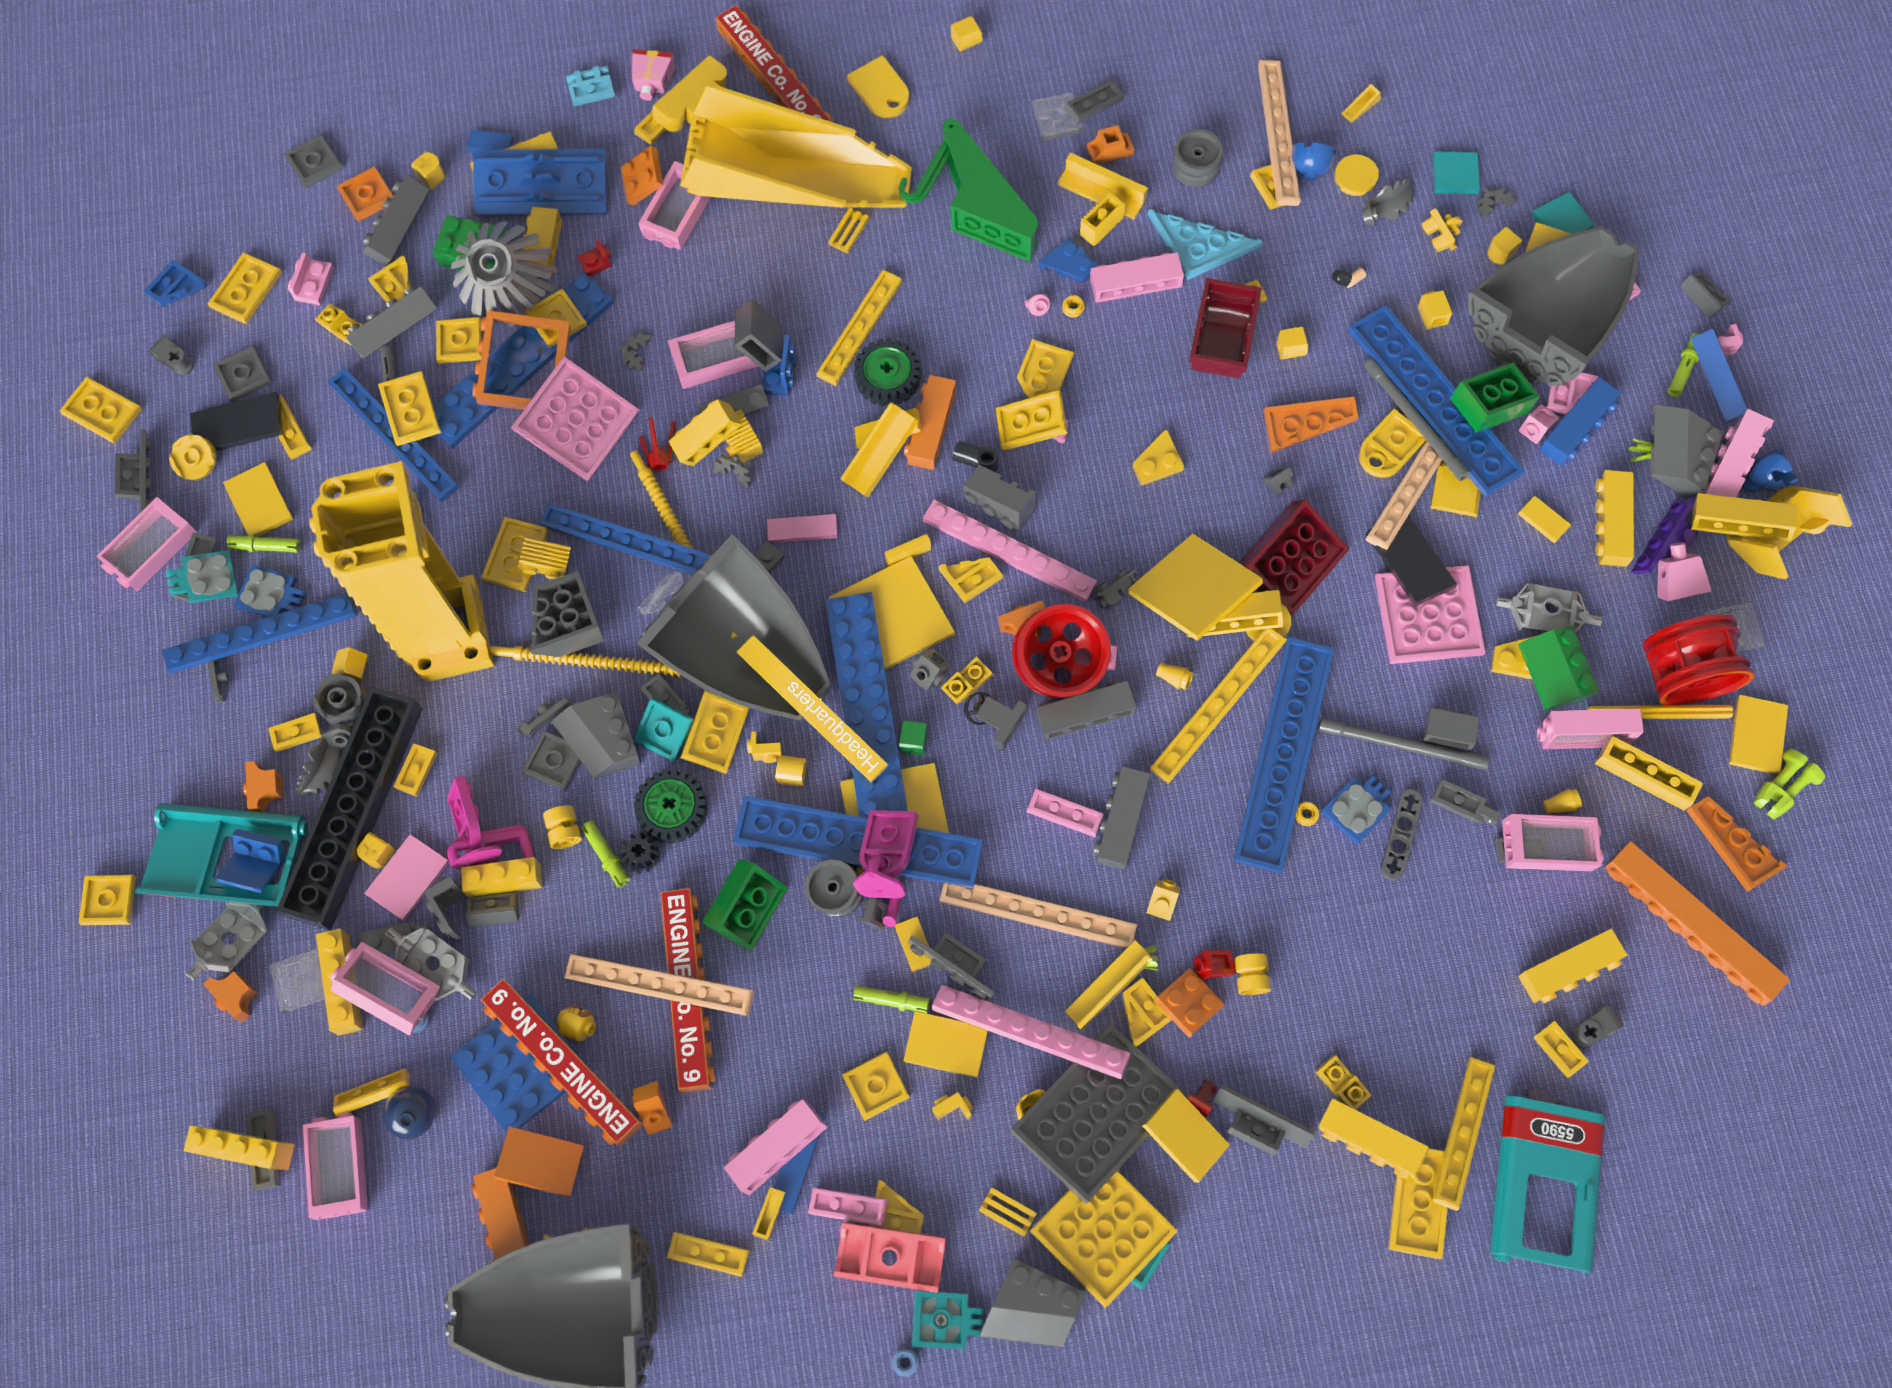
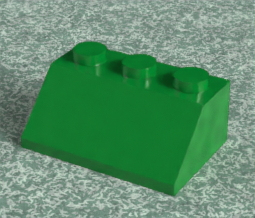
M1572 625L1550 630L1518 644L1544 710L1581 702L1599 692Z
M739 859L702 923L722 937L748 951H752L788 887L755 863Z

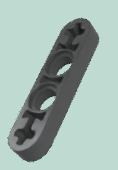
M1414 789L1405 790L1401 794L1396 807L1380 870L1382 876L1389 881L1398 880L1405 871L1422 806V796ZM1411 796L1413 797V802L1416 803L1411 806L1409 812H1405L1408 801L1404 799ZM1400 818H1407L1411 823V828L1407 830L1400 828L1398 820ZM1395 840L1402 841L1405 845V850L1403 852L1395 851L1392 847V842ZM1393 858H1398L1395 869L1399 871L1391 874L1390 869L1386 868V866L1389 867Z

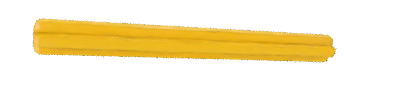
M1731 705L1590 706L1587 708V710L1640 708L1642 719H1724L1733 716V707Z

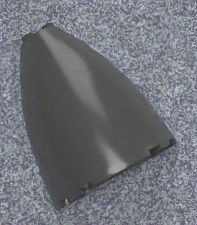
M1599 226L1549 241L1523 253L1492 273L1470 291L1468 313L1473 317L1475 324L1473 330L1479 342L1486 344L1491 351L1488 354L1499 365L1506 361L1509 364L1514 362L1530 383L1537 384L1538 382H1543L1549 386H1557L1575 379L1603 347L1626 309L1637 274L1640 248L1628 241L1624 243L1618 242L1613 232L1603 226Z
M731 534L721 543L720 547L708 556L703 562L704 566L695 570L656 615L657 619L653 620L642 633L643 636H640L636 643L667 667L708 692L761 712L795 720H806L737 653L754 635L821 701L829 693L827 688L831 684L820 654L798 611L787 594L760 561ZM731 633H735L737 637L732 639Z
M634 1224L588 1229L538 1241L508 1253L480 1268L447 1290L445 1307L446 1310L451 1312V1321H448L446 1324V1336L449 1338V1346L511 1376L546 1386L561 1388H642L647 1379L644 1371L646 1367H651L655 1349L651 1345V1339L657 1333L658 1325L656 1273L654 1264L648 1262L650 1247L646 1237H640L641 1229Z

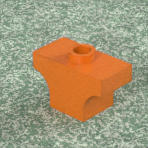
M1118 125L1098 130L1097 137L1086 144V150L1091 162L1097 165L1134 155V148L1128 133H1121Z
M1041 600L1027 606L1019 605L1013 608L1011 612L998 616V626L1001 633L1008 632L1015 636L1017 630L1027 618L1045 609L1043 601ZM1041 626L1036 630L1037 639L1041 637Z
M255 761L245 762L246 782L243 783V791L245 796H247V808L250 811L265 812L270 802L284 799L283 777L275 769L263 770Z
M233 971L223 980H215L210 977L203 983L216 998L214 1003L221 1011L225 1012L227 1010L233 1018L244 1022L251 1016L248 1012V1004L258 992L242 975Z
M657 1081L633 1089V1104L648 1135L673 1127L664 1095Z

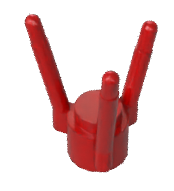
M650 417L649 425L653 445L651 453H649L644 438L640 436L639 440L647 459V466L651 467V470L661 471L667 469L669 463H672V447L668 440L667 453L663 448H658L654 421ZM675 421L671 422L669 440L674 437Z

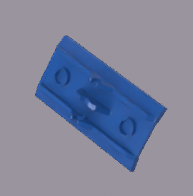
M605 148L473 151L474 208L476 216L531 215L532 207L558 209L560 215L607 214Z

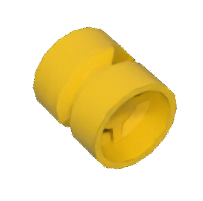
M558 806L543 813L545 827L550 830L547 835L551 848L562 849L581 842L582 838L579 827L574 825L577 818L573 806Z
M1245 954L1235 958L1236 972L1241 975L1237 979L1239 994L1257 995L1271 991L1270 977L1265 974L1269 970L1267 955Z

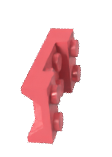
M843 1221L841 1223V1238L834 1277L938 1293L946 1237ZM884 1251H895L897 1261L891 1265L886 1264L882 1258Z

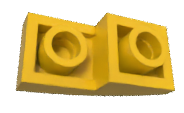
M329 303L315 320L335 336L351 345L346 339V336L349 335L347 330L358 322L348 317L343 310Z
M976 656L960 673L957 671L941 689L958 705L979 689L994 674Z
M1332 1055L1314 1071L1343 1104L1354 1110L1372 1096L1356 1075H1352L1336 1055Z

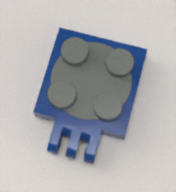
M251 565L234 603V607L238 610L267 618L281 614L284 611L297 609L292 604L301 606L303 601L295 597L305 598L306 592L294 588L297 582L294 576Z
M1375 774L1365 784L1354 776L1321 811L1324 816L1357 845L1391 810L1383 800L1392 792V789L1388 787L1381 793L1379 790L1385 785L1383 781H1380L1374 787L1372 784L1378 778Z

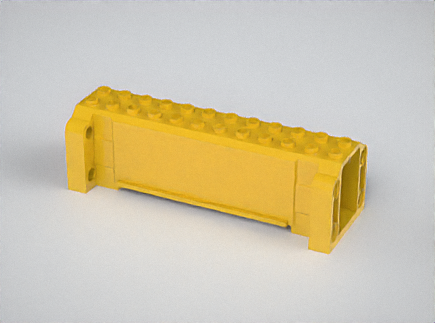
M400 461L332 477L324 481L320 487V496L311 507L313 517L309 518L313 533H316L317 541L313 542L317 557L321 556L325 567L331 569L333 577L339 579L341 587L347 589L349 597L353 596L356 605L361 606L363 614L369 616L371 624L376 625L378 633L383 634L384 640L390 643L391 649L396 650L398 658H402L408 666L415 670L422 680L427 682L494 667L493 657L490 654L491 647L478 581L474 575L459 578L427 529L422 519L420 503L411 489L409 472L403 462ZM393 480L391 484L386 485L388 481ZM337 493H341L338 497L333 498ZM465 606L470 632L454 611L455 608ZM478 652L475 658L469 659L472 653ZM430 663H431V666H430L429 669L423 670V667H424L426 664H430Z

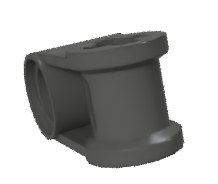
M165 335L148 350L155 359L163 365L165 364L178 375H186L193 369V361Z
M1608 1004L1573 1030L1572 1039L1577 1046L1588 1048L1604 1037L1607 1038L1622 1028L1624 1024ZM1587 1031L1590 1033V1036L1586 1037L1584 1034Z

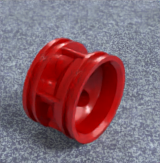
M1072 604L1053 605L1034 613L1019 627L1012 644V661L1021 681L1032 691L1052 698L1075 696L1093 688L1104 676L1111 657L1110 639L1102 622L1090 611ZM1067 623H1073L1079 629L1078 637L1074 640H1068L1063 635V628ZM1039 626H1046L1051 631V638L1046 643L1040 642L1036 637V630ZM1062 647L1063 650L1061 652H1064V656L1056 657L1054 648ZM1081 648L1087 650L1090 654V661L1085 666L1077 664L1074 660V653ZM1034 653H1040L1045 658V666L1041 670H1036L1031 666L1030 658ZM1058 667H1063L1069 672V680L1065 684H1059L1054 679V671Z
M1715 614L1685 620L1663 628L1644 640L1642 647L1644 652L1647 653L1646 660L1652 671L1656 691L1660 693L1658 698L1661 704L1687 705L1707 701L1736 691L1754 679L1755 675L1750 668V660L1746 657L1738 656L1736 652L1741 633L1739 628H1737V621L1734 616Z

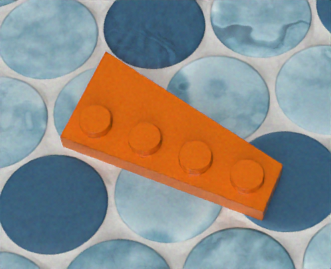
M1355 397L1266 407L1263 410L1270 453L1353 423L1358 419Z
M1709 796L1686 810L1747 892L1788 867L1782 860L1778 862L1770 855L1771 851L1765 845L1760 846L1753 840L1748 830L1736 825L1733 822V817Z

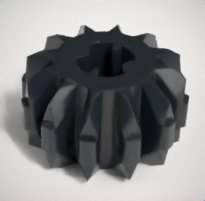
M643 832L639 833L637 839L633 834H630L632 841L623 840L622 844L626 848L619 850V854L623 856L620 860L621 863L627 865L626 869L629 872L635 869L637 874H641L642 868H644L647 873H650L649 865L658 866V862L654 858L661 857V852L658 851L659 843L653 842L654 837L652 835L645 838ZM643 849L644 855L641 853L642 856L637 857L636 852L640 853L639 850Z

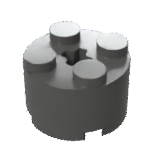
M333 674L324 678L318 684L316 694L313 696L315 709L333 726L336 724H346L349 727L354 726L367 697L366 692L351 677Z

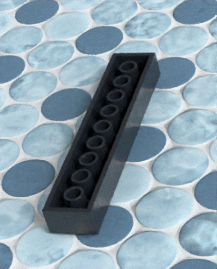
M370 687L276 911L283 916L322 929L332 930L361 860L356 849L369 832L372 833L423 708L415 699Z

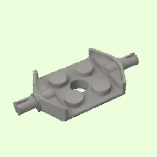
M1527 583L1516 597L1507 599L1498 596L1496 599V606L1511 610L1518 630L1526 627L1548 632L1572 625L1576 634L1583 624L1601 626L1602 616L1589 614L1578 592ZM1545 604H1553L1556 607L1557 612H1548L1545 608Z
M226 902L227 907L202 934L194 942L192 939L189 940L197 960L192 968L185 973L186 976L194 981L203 970L230 972L266 934L267 929L260 915V909L264 905ZM234 935L237 937L236 941L232 944L223 943L227 936Z
M392 927L387 931L388 933L385 934V937H388L397 946L394 960L440 986L438 996L434 999L435 1001L441 1000L455 992H461L470 1001L475 997L474 995L477 994V991L468 986V981H466L469 965L467 957L427 927L420 928L407 936H402ZM432 956L437 957L440 962L437 970H433L429 966V960Z

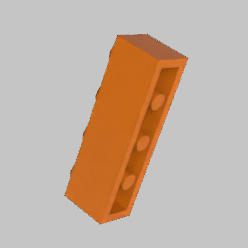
M929 375L928 382L923 383L921 390L923 400L922 403L918 402L916 407L919 411L921 432L911 434V442L906 443L904 455L907 456L908 465L935 470L956 394V380Z
M496 1168L474 1175L475 1183L472 1184L474 1197L476 1199L479 1198L481 1208L478 1209L482 1224L486 1223L488 1231L485 1234V1240L488 1248L493 1249L495 1259H492V1262L529 1245L513 1183L494 1179Z

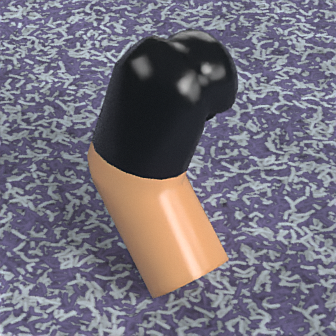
M1362 268L1357 269L1353 273L1344 270H1335L1332 273V280L1335 283L1348 288L1366 277V273Z

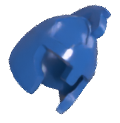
M1780 447L1754 461L1747 475L1743 476L1745 481L1742 488L1746 493L1748 491L1758 492L1760 489L1776 491L1784 485L1796 483L1799 481V478L1791 472L1793 468Z

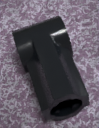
M959 441L954 448L953 461L974 468L981 465L993 472L998 470V455L994 448L988 446L981 448ZM985 459H992V460H993V461H991V462H989V463L983 462Z

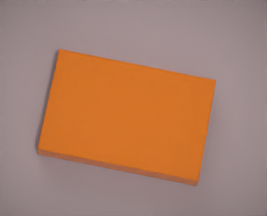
M509 1126L494 1179L570 1197L584 1145Z

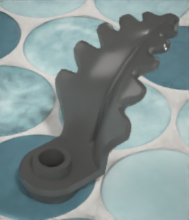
M1409 177L1404 178L1402 182L1397 180L1393 188L1390 184L1385 185L1374 198L1367 200V207L1362 208L1366 226H1376V221L1379 218L1396 220L1399 218V210L1405 213L1408 211L1407 204L1412 205L1413 201L1411 198H1414L1412 183Z
M334 725L332 729L321 736L320 743L309 750L308 756L312 760L303 765V768L308 772L300 774L299 778L303 780H299L296 783L298 786L295 789L298 796H310V792L317 795L319 792L318 788L321 791H326L325 782H331L333 773L341 758V749L346 746L352 729L348 725Z

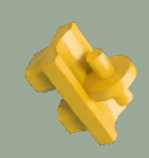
M1433 209L1430 211L1431 217L1421 223L1425 233L1429 236L1437 230L1440 232L1441 235L1431 240L1437 252L1447 248L1451 251L1455 250L1457 246L1454 243L1455 239L1451 232L1453 231L1454 235L1460 234L1461 231L1458 227L1462 224L1461 218H1452L1450 214H1447L1444 217L1447 221L1445 223L1437 209Z

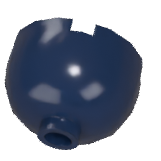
M405 1086L397 1089L389 1096L384 1107V1122L387 1129L394 1136L401 1139H414L422 1136L431 1128L435 1119L436 1104L433 1097L422 1088Z

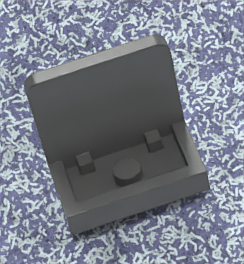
M451 876L439 878L433 883L432 887L424 891L428 898L424 902L429 911L434 913L439 919L436 923L442 933H446L449 939L454 938L459 942L463 938L445 908L466 894L462 892V886Z

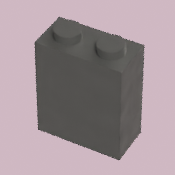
M751 299L735 310L734 346L766 372L782 361V325Z

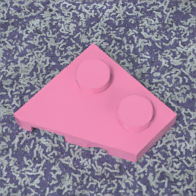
M1580 373L1575 379L1566 381L1562 385L1550 386L1546 408L1552 412L1567 415L1596 381L1598 376Z

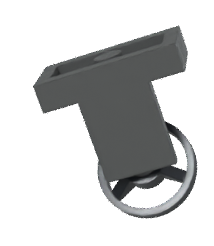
M985 692L970 694L964 703V714L969 722L975 725L989 724L999 730L994 739V747L1002 752L1027 713V705L1018 700L1012 710L992 699ZM979 694V701L974 704L973 710L968 712L970 700ZM976 714V718L983 722H975L970 716Z

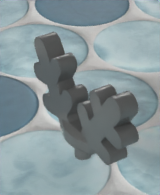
M1503 187L1499 190L1494 189L1491 191L1485 188V194L1476 202V205L1480 206L1477 209V213H1481V218L1486 220L1488 215H1491L1493 212L1491 207L1494 203L1498 204L1499 201H1502L1503 207H1506L1508 204L1513 206L1516 203V199L1511 197L1513 195L1512 192L1504 194L1505 188Z
M638 332L637 338L630 334L629 341H626L624 346L619 345L618 350H623V364L627 365L629 361L630 370H634V368L637 371L643 370L642 358L637 357L636 351L639 350L638 345L643 348L647 347L646 343L651 341L649 334L643 335L642 332Z
M735 454L734 457L730 456L729 458L721 455L714 462L716 466L713 469L714 473L717 474L721 471V474L725 475L736 466L733 473L735 475L739 474L737 482H742L745 488L751 485L750 481L753 479V476L747 474L750 471V467L743 465V462L738 459L739 455Z

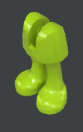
M1788 749L1783 753V760L1786 766L1772 782H1765L1762 785L1753 803L1761 809L1772 799L1775 803L1766 813L1772 819H1776L1794 806L1793 799L1809 783L1819 785L1825 780V774L1815 763H1809L1802 771V774L1784 791L1782 789L1784 785L1808 761L1804 754L1794 749Z

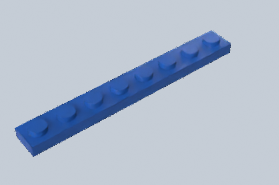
M346 368L327 381L335 392L441 502L459 489L457 483L416 441L400 446L396 445L386 410Z
M550 503L547 504L539 522L541 526L691 575L699 567L704 566L703 562L710 555Z
M346 593L163 649L162 653L166 669L171 674L356 617L351 598Z

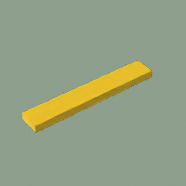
M882 270L817 372L818 378L835 386L838 385L902 284V278Z
M1470 1057L1467 1062L1432 1202L1456 1211L1460 1208L1495 1065Z

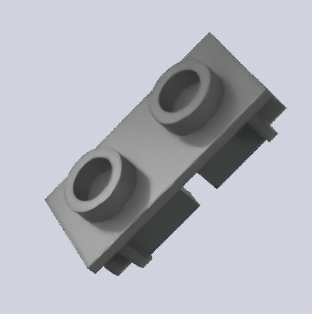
M1122 569L1114 575L1115 580L1110 583L1108 581L1103 582L1096 587L1097 592L1091 596H1099L1100 600L1098 603L1103 609L1111 607L1122 599L1117 592L1119 589L1126 596L1129 594L1128 588L1139 580L1137 575H1132L1137 570Z

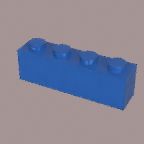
M1598 377L1545 439L1540 451L1561 466L1567 459L1572 461L1580 451L1578 446L1581 443L1585 446L1593 436L1591 431L1594 428L1598 430L1607 419L1604 417L1607 412L1612 414L1619 405L1617 399L1621 392Z

